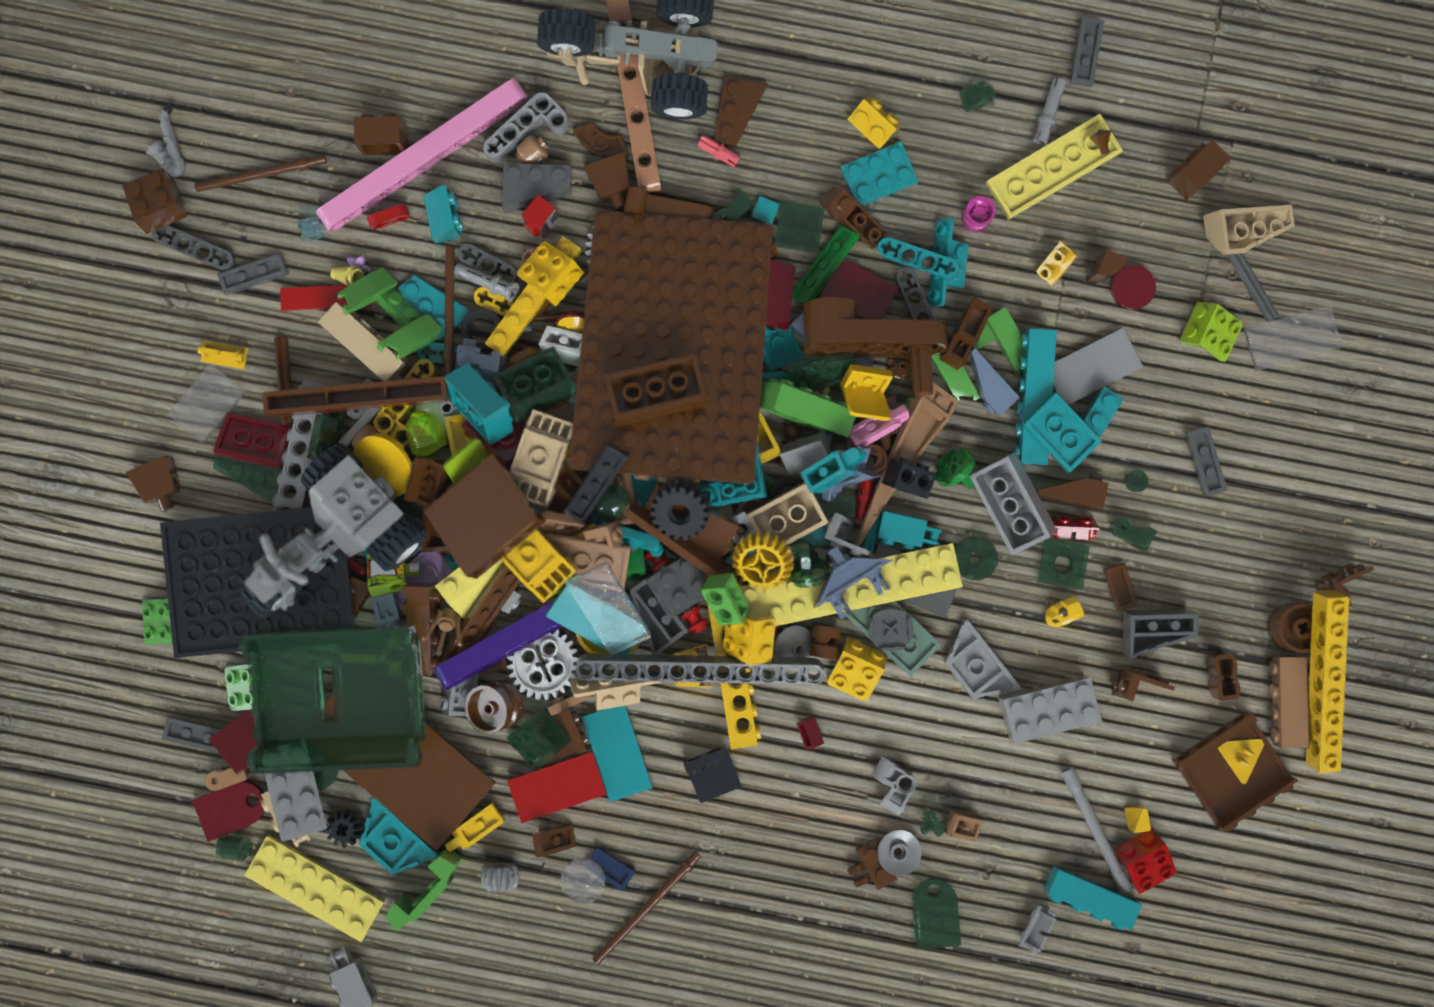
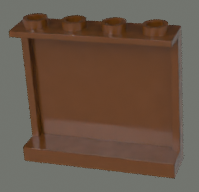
M495 454L484 457L481 460V464L475 469L466 472L462 480L448 487L446 493L440 498L433 500L424 511L465 576L478 579L547 522L542 514L534 511L502 464L504 458Z
M1244 711L1172 760L1215 826L1222 831H1230L1236 828L1238 822L1243 818L1252 817L1257 813L1256 810L1258 808L1271 804L1275 801L1277 795L1289 792L1293 789V785L1298 782L1297 778L1290 775L1255 723L1258 720L1254 714ZM1261 739L1264 747L1247 783L1242 784L1217 748L1227 741Z

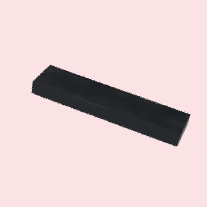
M609 442L564 508L563 513L584 523L628 459L629 452Z

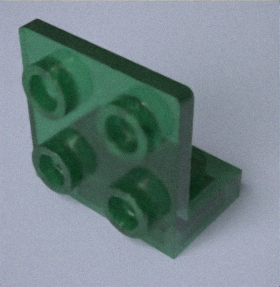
M544 706L507 736L512 747L519 752L526 764L534 771L547 763L572 741Z

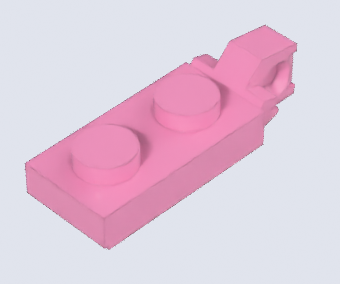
M904 404L894 410L889 409L891 413L889 421L867 418L852 426L849 437L855 446H867L899 428L910 417Z

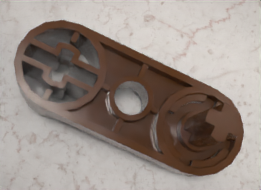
M843 297L819 298L803 305L805 352L816 357L911 358L913 395L922 397L934 393L931 356L941 354L948 348L947 328L943 322L933 320L858 319L857 302Z

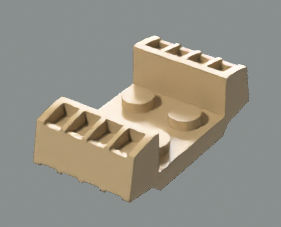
M532 410L509 474L528 501L548 507L551 505L557 489L554 486L568 446L571 443L573 423L536 410Z

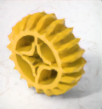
M760 530L756 533V536L750 532L747 538H741L740 543L736 544L735 552L732 555L733 568H736V575H741V582L747 580L748 587L754 584L757 590L764 586L766 591L769 589V585L775 589L779 583L783 585L786 578L790 577L794 566L792 562L794 556L790 553L791 547L785 546V539L779 541L778 534L771 537L769 531L762 535ZM757 549L756 553L746 556L749 551ZM780 566L777 570L769 572V569Z

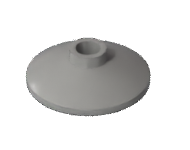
M791 625L784 628L775 639L773 646L774 657L810 658L811 656L808 655L810 643L813 642L811 633L799 625Z
M904 830L891 831L879 843L877 851L878 860L883 869L888 873L904 876L917 868L921 860V846L917 838L910 832ZM896 848L900 849V854L898 856L894 855V850Z

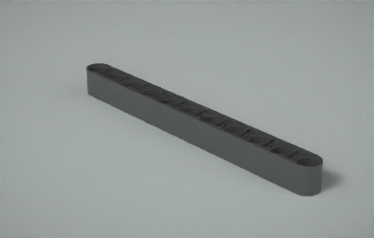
M587 653L579 657L575 668L576 675L582 680L815 685L821 683L825 676L823 664L819 659L772 657V662L748 665L733 656ZM588 663L592 669L584 670L581 664ZM612 664L615 669L611 671L606 670L604 665ZM629 664H634L637 666L638 669L635 671H630L626 668V666ZM655 664L661 669L654 672L649 669V666ZM680 665L683 670L675 672L672 670V667ZM701 665L706 670L704 672H697L694 668ZM720 666H726L729 670L721 673L717 669ZM744 666L752 669L749 673H742L740 671ZM766 667L774 669L770 674H766L762 670ZM790 667L797 669L794 674L785 672ZM811 668H818L820 670L815 675L808 673Z

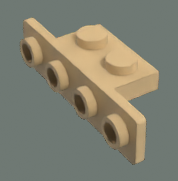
M657 665L649 666L650 670L654 672L659 671ZM638 668L628 669V670H630V671H635V670H637ZM580 678L570 680L574 697L594 695V705L597 711L640 703L641 686L661 683L653 681L582 680Z

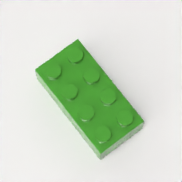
M770 378L769 382L762 381L761 410L818 431L827 432V434L849 437L855 416L849 413L846 403L832 401L831 397L826 395L813 394L812 390L804 387H794V383L786 380L779 381Z

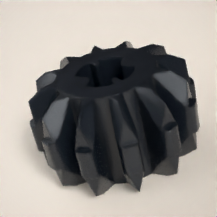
M344 808L341 813L335 811L333 817L327 819L330 825L327 826L325 831L331 832L327 839L331 840L334 838V846L341 842L342 848H346L348 843L353 846L356 844V839H361L362 834L359 831L363 830L365 826L358 825L362 817L360 816L355 819L356 811L353 810L348 814L347 808ZM347 825L349 829L343 832L341 827Z

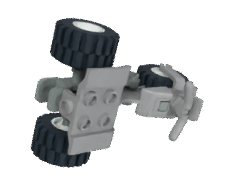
M342 443L334 445L319 454L307 466L301 477V483L309 490L315 522L323 530L315 535L309 528H306V533L298 535L282 547L278 554L275 553L268 534H263L260 537L266 557L264 556L254 563L253 573L245 581L246 585L240 597L261 619L269 617L281 609L285 611L288 609V606H292L295 602L293 599L300 592L303 585L308 582V577L301 574V572L306 568L310 571L313 570L315 573L320 571L326 563L324 561L328 557L333 562H337V558L333 553L339 548L345 554L365 550L386 572L397 568L408 560L422 546L427 537V531L409 512L403 513L392 502L396 498L393 488L381 477L372 481L362 470L363 463ZM327 545L328 548L322 551L321 549Z

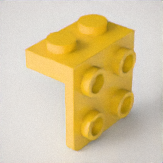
M546 241L536 248L517 271L519 278L540 291L555 307L584 274L572 258Z
M853 364L849 366L840 385L848 411L852 416L889 421L891 413L884 392L893 378L891 370Z
M746 616L742 624L725 625L724 652L748 665L772 662L776 618L772 616L759 618Z
M847 637L841 655L827 683L829 686L862 701H867L885 670L888 655L879 649L863 644L857 639Z

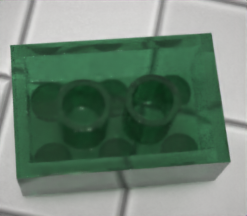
M554 346L492 376L498 392L509 402L510 408L508 410L516 424L529 418L532 410L541 412L576 394L573 379Z

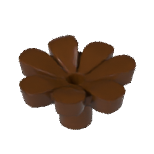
M889 358L886 364L891 367L887 370H891L892 375L894 374L893 379L895 382H900L902 377L905 380L911 378L909 371H912L911 364L909 363L911 358Z

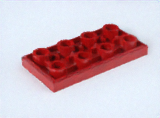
M593 751L507 780L521 824L607 795Z

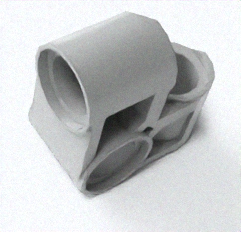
M882 756L871 774L876 780L889 787L879 805L899 816L915 790L916 781L909 771L900 767L891 759ZM903 777H908L911 780L910 784L906 787L899 785V781Z

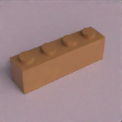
M1272 656V661L1269 664V671L1272 675L1270 695L1273 697V706L1270 708V716L1273 720L1271 740L1274 742V746L1280 748H1309L1307 657Z

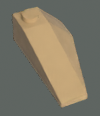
M1292 205L1222 209L1203 216L1206 238L1223 255L1245 253L1268 239L1295 227Z

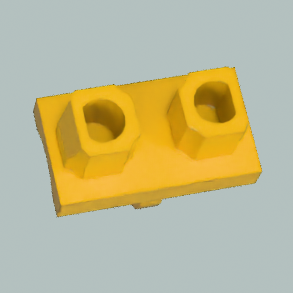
M1062 240L1036 272L1053 286L1079 255Z

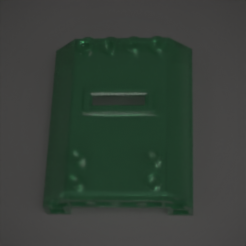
M395 625L249 632L242 635V639L239 641V650L243 653V659L250 658L248 661V669L252 672L250 693L253 695L254 701L251 706L252 717H255L253 738L256 740V747L250 750L247 755V766L250 767L251 774L418 767L423 761L421 742H425L426 730L421 647L419 639H414V634L416 633L415 626ZM322 669H332L335 717H325Z

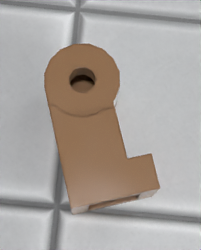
M250 766L238 775L231 768L226 770L222 768L216 769L207 774L205 785L208 789L217 791L253 777Z

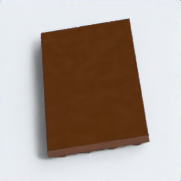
M361 665L355 668L300 732L304 738L436 851L496 783L495 780Z

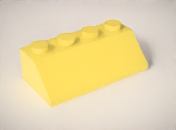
M499 560L478 579L466 577L459 567L435 585V587L447 603L465 620L504 562Z

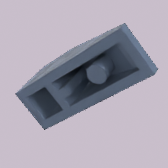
M972 348L969 358L980 398L985 402L982 406L991 415L995 413L1000 416L1020 397L975 348Z

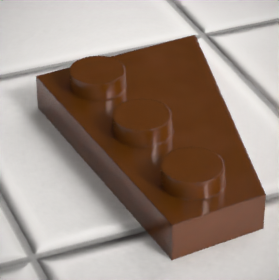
M724 77L715 135L716 142L719 144L724 143V146L737 147L768 84Z

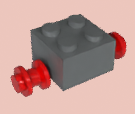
M646 550L647 555L644 558L653 562L652 571L655 572L660 569L658 573L651 576L646 582L669 620L685 610L687 613L681 616L682 620L688 619L691 624L688 629L690 632L694 630L697 634L707 628L706 622L709 621L708 617L702 618L699 613L702 607L699 605L692 609L694 604L704 599L701 588L706 580L700 570L684 558L668 566L667 564L673 561L671 558H665L663 553L659 557H654L650 551Z

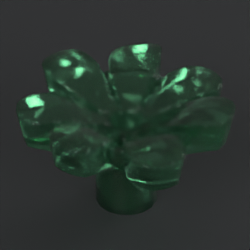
M931 809L930 811L925 810L923 812L924 818L922 820L924 825L920 827V831L924 835L932 831L937 837L942 836L946 832V828L941 825L942 821L938 817L935 818V811Z

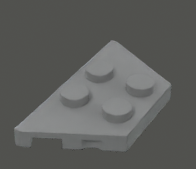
M967 619L963 621L944 664L970 697L976 699L987 695L1019 690L1021 688L972 624Z

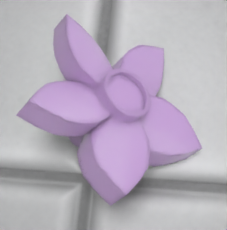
M363 255L358 258L347 257L348 264L359 267L363 273L372 270L365 265Z

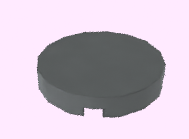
M886 607L873 614L869 621L868 632L871 641L876 647L883 651L895 652L902 650L910 642L914 628L906 612L899 608Z

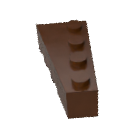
M409 583L401 586V593L406 594L405 603L402 604V614L407 616L403 626L404 638L408 639V643H405L403 647L404 674L433 675L435 673L434 669L440 665L439 656L436 654L440 634H437L438 623L426 641L422 640L424 633L436 617L438 602L440 603L442 600L441 593L435 587L438 583Z

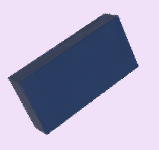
M597 847L585 866L622 891H624L636 871L600 847Z

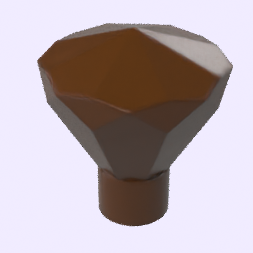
M1098 130L1089 137L1099 147L1101 155L1110 152L1108 143L1111 130Z

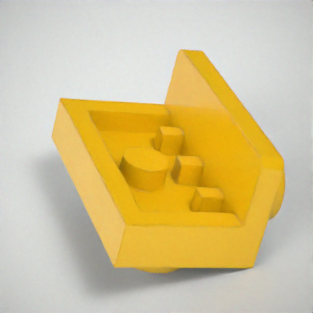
M867 97L863 99L847 120L876 147L881 149L890 137L900 129L901 125L898 123L899 119L891 112L887 113L882 108L883 105L878 99Z

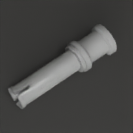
M458 263L455 267V276L485 287L493 295H501L509 302L514 301L518 295L519 284L516 282L510 283L503 280L502 276H491L463 263Z

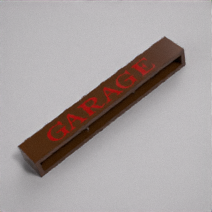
M445 376L262 392L264 415L269 417L451 402Z

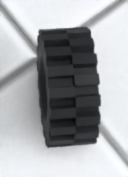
M679 478L677 483H675L674 479L670 480L668 485L665 483L661 486L653 500L651 516H654L652 522L654 525L659 524L657 530L660 532L666 531L665 536L668 538L671 534L674 535V540H679L680 536H683V540H689L690 535L692 538L697 537L698 533H702L707 525L712 509L710 507L711 499H707L708 493L706 490L701 492L702 486L699 483L696 487L692 485L693 480L689 479L688 483H684V478ZM675 504L685 505L689 509L690 514L686 517H680L672 511V507Z

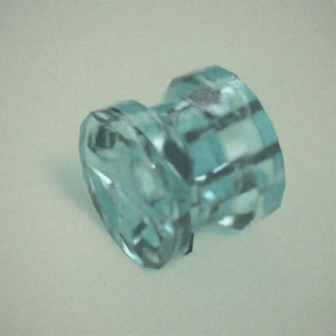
M309 217L297 222L298 228L302 230V241H314L324 236L323 230L319 227L320 219L318 217Z

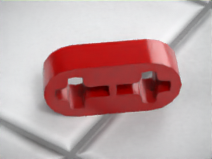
M398 205L373 213L367 217L370 229L375 230L410 218V213L407 205Z

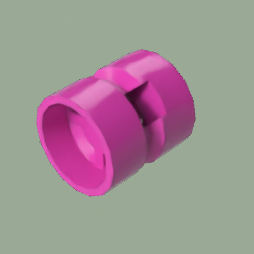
M979 196L971 199L962 212L961 219L963 225L970 231L983 230L994 218L995 206L987 197Z

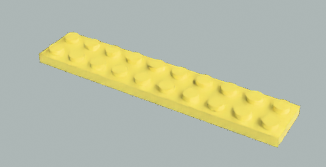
M952 543L878 558L892 559L891 562L881 567L880 570L890 589L885 591L881 586L883 593L878 596L870 580L863 578L844 590L842 596L849 608L856 610L961 588L963 585L954 545ZM832 569L790 576L786 578L783 585L779 583L776 589L769 585L767 591L764 586L757 590L754 584L750 587L748 585L741 586V590L751 608L747 616L750 618L772 616L776 618L775 626L837 614L831 602H825L819 607L814 608Z

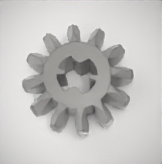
M497 862L483 867L481 873L482 888L488 891L503 892L506 890L510 891L518 886L519 871L517 865Z

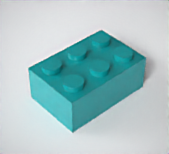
M465 363L445 376L453 406L491 446L513 432L511 423L513 418L508 410L510 408L509 402L504 396L500 397L497 394L496 389L490 382L486 383L477 368L473 369L468 363Z

